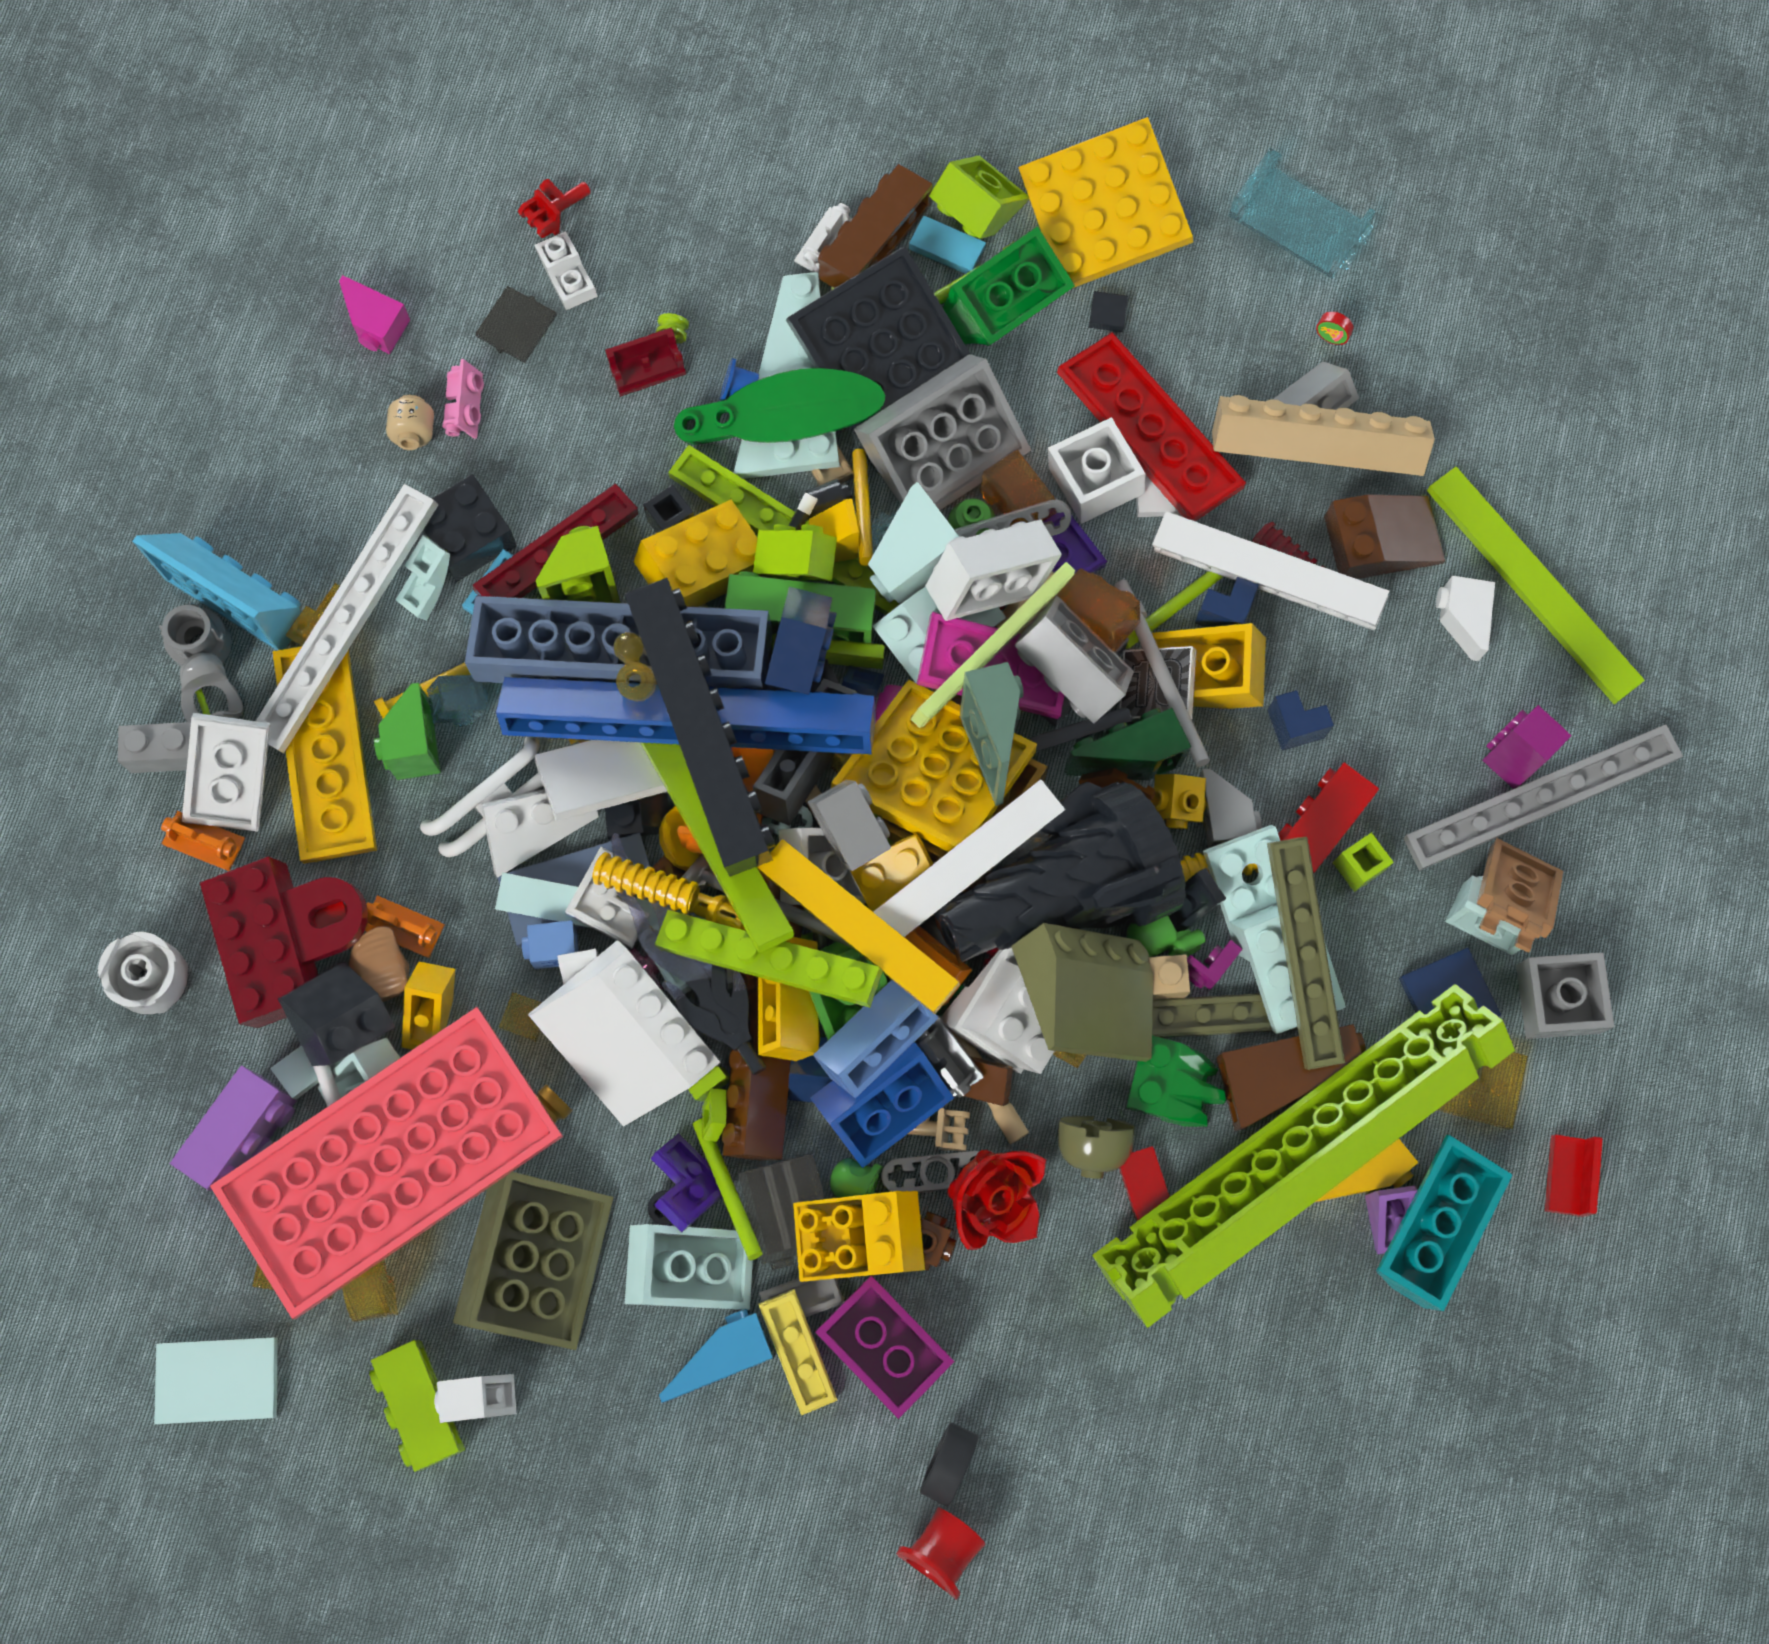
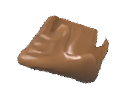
M378 926L364 933L354 944L350 955L349 967L379 994L382 1002L399 996L405 990V985L409 980V963L396 942L394 931L389 927Z

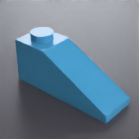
M747 1309L725 1317L727 1325L716 1330L659 1394L661 1402H667L773 1359L774 1357L758 1314L749 1315Z

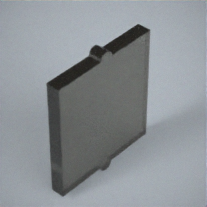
M507 286L475 335L477 338L496 347L498 353L505 352L526 363L557 316V313L537 302L534 296L528 297Z

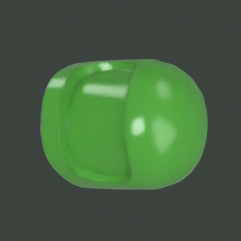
M1168 916L1146 926H1137V924L1130 923L1126 931V938L1140 940L1146 948L1149 957L1157 956L1167 950L1169 951V956L1187 955L1189 957L1201 949L1200 945L1205 943V936L1200 929L1192 932L1190 930L1177 932Z
M845 1158L837 1163L831 1173V1191L837 1198L874 1194L883 1166L875 1163L873 1167L866 1165L862 1168L853 1158Z

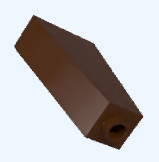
M1354 1024L1339 1027L1345 1059L1343 1064L1310 1070L1305 1069L1299 1036L1221 1053L1216 1060L1234 1130H1243L1309 1093L1365 1052L1366 1047L1363 1036L1360 1032L1356 1033Z

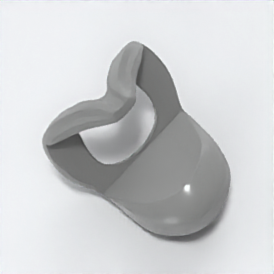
M201 652L191 655L185 660L180 668V683L182 691L181 710L186 722H191L193 713H198L193 700L194 693L205 686L220 688L227 698L228 711H219L211 715L239 718L243 713L242 700L236 688L227 679L220 658L211 653Z

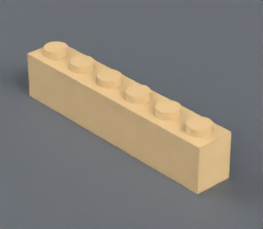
M1240 395L1231 397L1220 396L1212 430L1213 449L1217 452L1424 476L1435 440L1431 422L1416 416L1400 418L1392 417L1382 412L1367 414L1354 412L1348 408L1333 410L1319 408L1313 404H1303L1301 406L1284 404L1279 400L1273 399L1257 401L1249 400Z

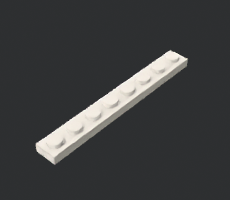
M406 484L402 486L258 716L257 722L270 723L268 745L282 753L285 752L438 507V504L433 499Z

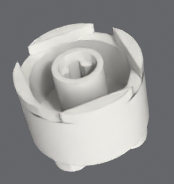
M135 932L121 939L118 938L109 944L100 958L98 974L104 992L115 1003L140 1014H160L168 1011L182 996L187 984L189 968L188 963L175 947L154 934ZM142 970L147 971L145 977H139Z

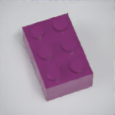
M872 1276L815 1332L897 1419L955 1362Z

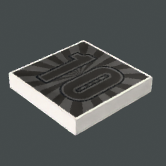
M1193 646L1159 648L1192 720L1197 650ZM1124 650L1123 661L1134 673L1126 695L1120 700L1119 709L1129 708L1133 720L1131 722L1141 721L1140 717L1153 709L1160 708L1161 712L1170 709L1144 650Z

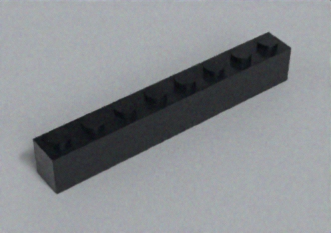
M668 578L625 593L725 870L731 877L773 861L769 849L776 846L768 824L761 827L756 814L763 811L755 790L748 792L743 779L750 777L742 755L735 758L731 745L737 743L730 722L722 724L718 711L725 708L717 687L709 689L706 677L711 676L712 673L705 655L697 656L693 644L700 641L693 622L685 623L681 611L686 610L687 606L680 588L673 590Z

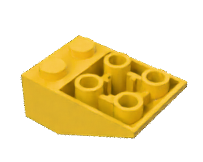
M893 1191L793 1203L800 1282L925 1270L918 1191Z

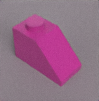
M342 275L339 283L352 325L359 338L358 341L369 350L377 351L380 349L390 354L410 322L404 304Z

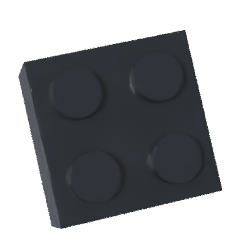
M473 474L432 498L438 504V507L422 532L450 554L448 571L456 583L496 559L503 549L509 551L517 546L511 529Z

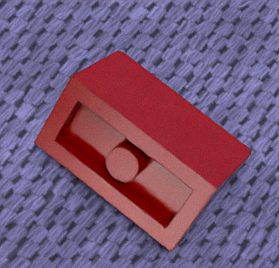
M1556 1134L1551 1136L1545 1199L1546 1212L1578 1217L1597 1213L1602 1137L1593 1136L1582 1139Z

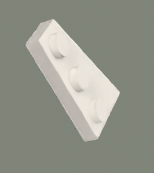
M545 789L482 803L481 809L494 874L496 877L501 876L502 872H508L598 818L597 810L556 821Z

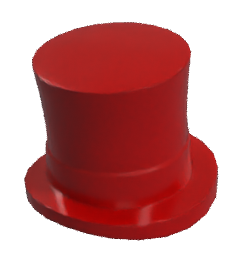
M938 1507L920 1538L916 1540L911 1548L900 1546L896 1555L932 1580L954 1599L958 1600L961 1593L956 1587V1583L969 1563L986 1543L966 1523L950 1512Z

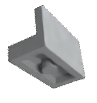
M1321 362L1273 400H1279L1284 404L1299 406L1313 404L1319 408L1337 410L1338 408H1348L1359 399L1348 369L1327 362Z

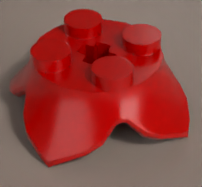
M986 1149L981 1150L963 1168L957 1179L951 1182L948 1188V1195L953 1200V1207L956 1211L957 1230L961 1242L967 1250L982 1248L986 1245L989 1236H994L1003 1242L1018 1243L1037 1238L1040 1214L1038 1204L1031 1195L1030 1189L1039 1184L1044 1177L1047 1161L1045 1158L1027 1151L992 1153Z

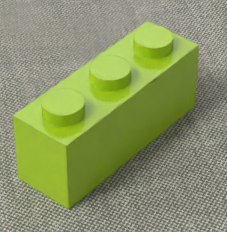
M413 1340L370 1360L374 1368L369 1371L372 1384L378 1393L383 1391L388 1404L384 1408V1414L392 1430L398 1429L403 1442L398 1445L406 1467L412 1466L414 1472L422 1471L465 1451L454 1421L440 1423L439 1414L435 1409L434 1403L435 1394L438 1391V1380L421 1340Z

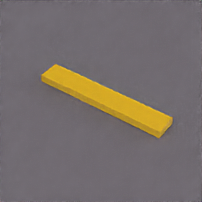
M782 839L770 852L773 861L757 867L762 874L875 966H879L883 973L933 1014L937 1013L960 985L959 981L785 840Z

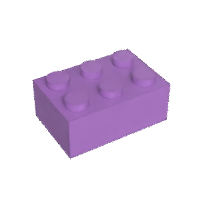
M241 1065L169 1164L205 1189L213 1191L210 1185L271 1145L270 1137L278 1126L282 1128L289 1122L295 1112L293 1106L297 1100L291 1098L289 1094L263 1076Z

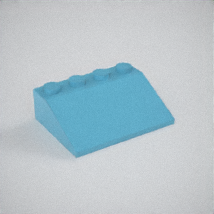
M181 533L137 535L132 541L166 581L277 651L283 650L288 646L307 620L299 608L302 604L296 598L284 591L281 595L275 593L270 589L272 585L266 579L256 573L251 577L241 571L243 567L228 555H224L221 559L212 553L214 550L212 546L197 536L191 540Z

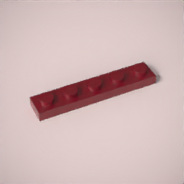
M615 483L472 585L474 592L478 596L523 598L538 587L536 579L561 536L569 534L572 529L580 526H589L590 528L598 526L601 538L604 540L638 515V508Z

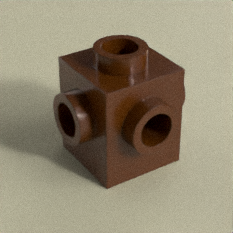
M927 1211L925 1217L920 1216L922 1243L925 1234L930 1235L933 1239L931 1248L926 1247L923 1243L925 1270L929 1271L931 1265L939 1267L943 1260L950 1261L957 1240L951 1238L954 1229L946 1226L948 1219Z

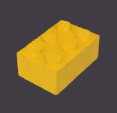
M731 499L641 540L633 562L648 585L668 578L673 590L680 588L687 607H699L727 593L729 574L738 575V573L744 571L753 572L757 536Z

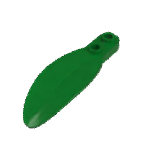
M825 368L791 370L750 383L735 392L727 400L682 410L675 418L674 430L676 435L689 445H700L734 437L758 443L802 440L831 433L868 419L883 407L885 393L881 386L871 379L853 372ZM724 413H729L730 418L728 422L721 424L720 417ZM694 419L696 421L695 427L692 430H687L686 425L688 421Z

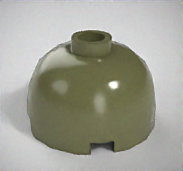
M1073 1115L1062 1117L1059 1120L1058 1146L1063 1159L1070 1166L1081 1169V1176L1092 1179L1104 1178V1172L1117 1170L1130 1157L1134 1144V1125L1107 1118V1122L1093 1120L1095 1116Z

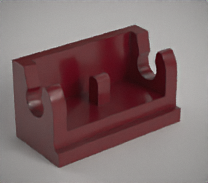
M672 327L605 349L609 369L620 397L686 375L682 354L678 350Z

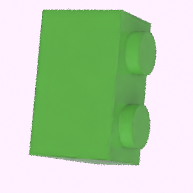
M419 682L412 683L379 723L380 737L374 738L377 759L383 760L385 770H390L397 780L441 773L432 704Z

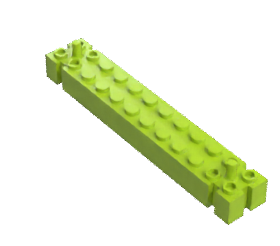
M1454 984L1432 1001L1434 1009L1425 1015L1419 1010L1130 1226L1132 1235L1121 1242L1116 1237L1094 1253L1092 1256L1105 1278L1120 1297L1127 1301L1132 1311L1147 1328L1172 1310L1170 1305L1175 1303L1178 1295H1181L1186 1300L1479 1078L1477 1074L1479 1068L1488 1066L1492 1069L1512 1054L1515 1049L1503 1020L1484 1005L1478 1009L1474 998Z

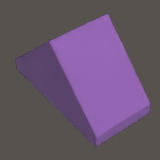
M1415 1185L1380 1190L1365 1195L1377 1254L1385 1253L1417 1192Z

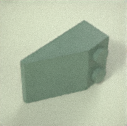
M1008 662L965 672L960 709L961 721L995 806L1003 804L1016 720L1020 719L1019 698H1022L1024 694L1021 679L1018 675H1013Z

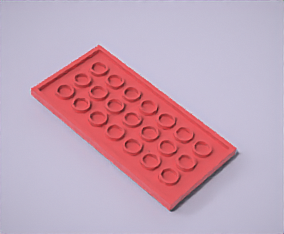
M476 1007L210 1185L287 1312L292 1319H297L554 1144L563 1135L481 1010Z

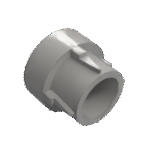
M189 602V605L178 606L166 615L163 625H159L164 647L168 655L180 667L187 658L196 653L206 652L214 654L220 658L222 664L229 656L232 646L230 631L214 612L201 608L200 605ZM202 634L200 639L190 644L194 636Z

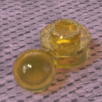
M626 632L619 635L614 642V653L625 664L617 674L616 685L624 697L631 701L640 702L648 699L653 694L656 688V679L652 670L639 661L644 651L641 638L635 633ZM636 674L640 675V685L630 687V677Z

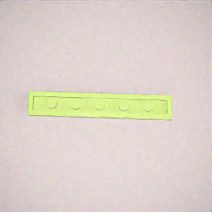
M1065 562L917 709L911 720L919 728H923L963 688L965 672L983 668L1067 585L1075 575L1074 572L1076 570Z

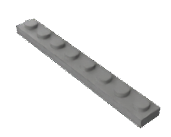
M1665 724L1407 834L1403 839L1419 871L1678 761L1683 755Z

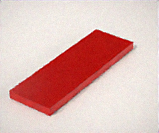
M1113 332L1058 367L1057 374L1100 423L1112 417L1147 477L1182 517L1197 521L1244 489L1246 482L1219 452L1214 451L1210 441Z

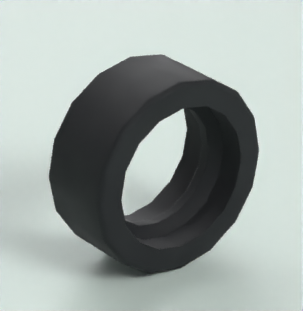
M952 1422L949 1423L920 1487L922 1495L945 1506H949L961 1485L978 1442L977 1434Z

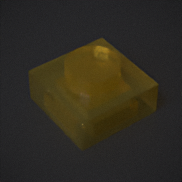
M512 992L499 1028L536 1042L540 1028L528 1014L542 1002Z

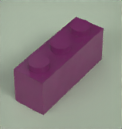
M1539 705L1529 714L1522 709L1486 745L1491 752L1482 761L1512 789H1515L1545 764L1572 735Z

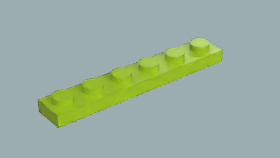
M667 910L654 944L662 951L869 1008L883 973L879 966L786 941L758 953L745 930Z

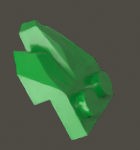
M1152 1035V1057L1147 1062L1137 1061L1125 1108L1159 1117L1162 1121L1184 1127H1207V1115L1201 1111V1106L1204 1104H1225L1226 1101L1224 1090L1206 1083V1079L1216 1075L1219 1069L1204 1054L1191 1047Z

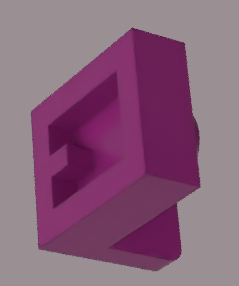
M1232 940L1224 948L1217 944L1204 961L1209 965L1208 968L1190 955L1187 958L1189 981L1199 988L1205 986L1210 990L1239 955L1242 948Z

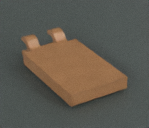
M1496 838L1489 849L1477 899V904L1487 909L1479 928L1494 935L1500 920L1506 921L1521 929L1514 946L1529 953L1534 939H1539L1540 936L1547 938L1554 927L1564 871Z

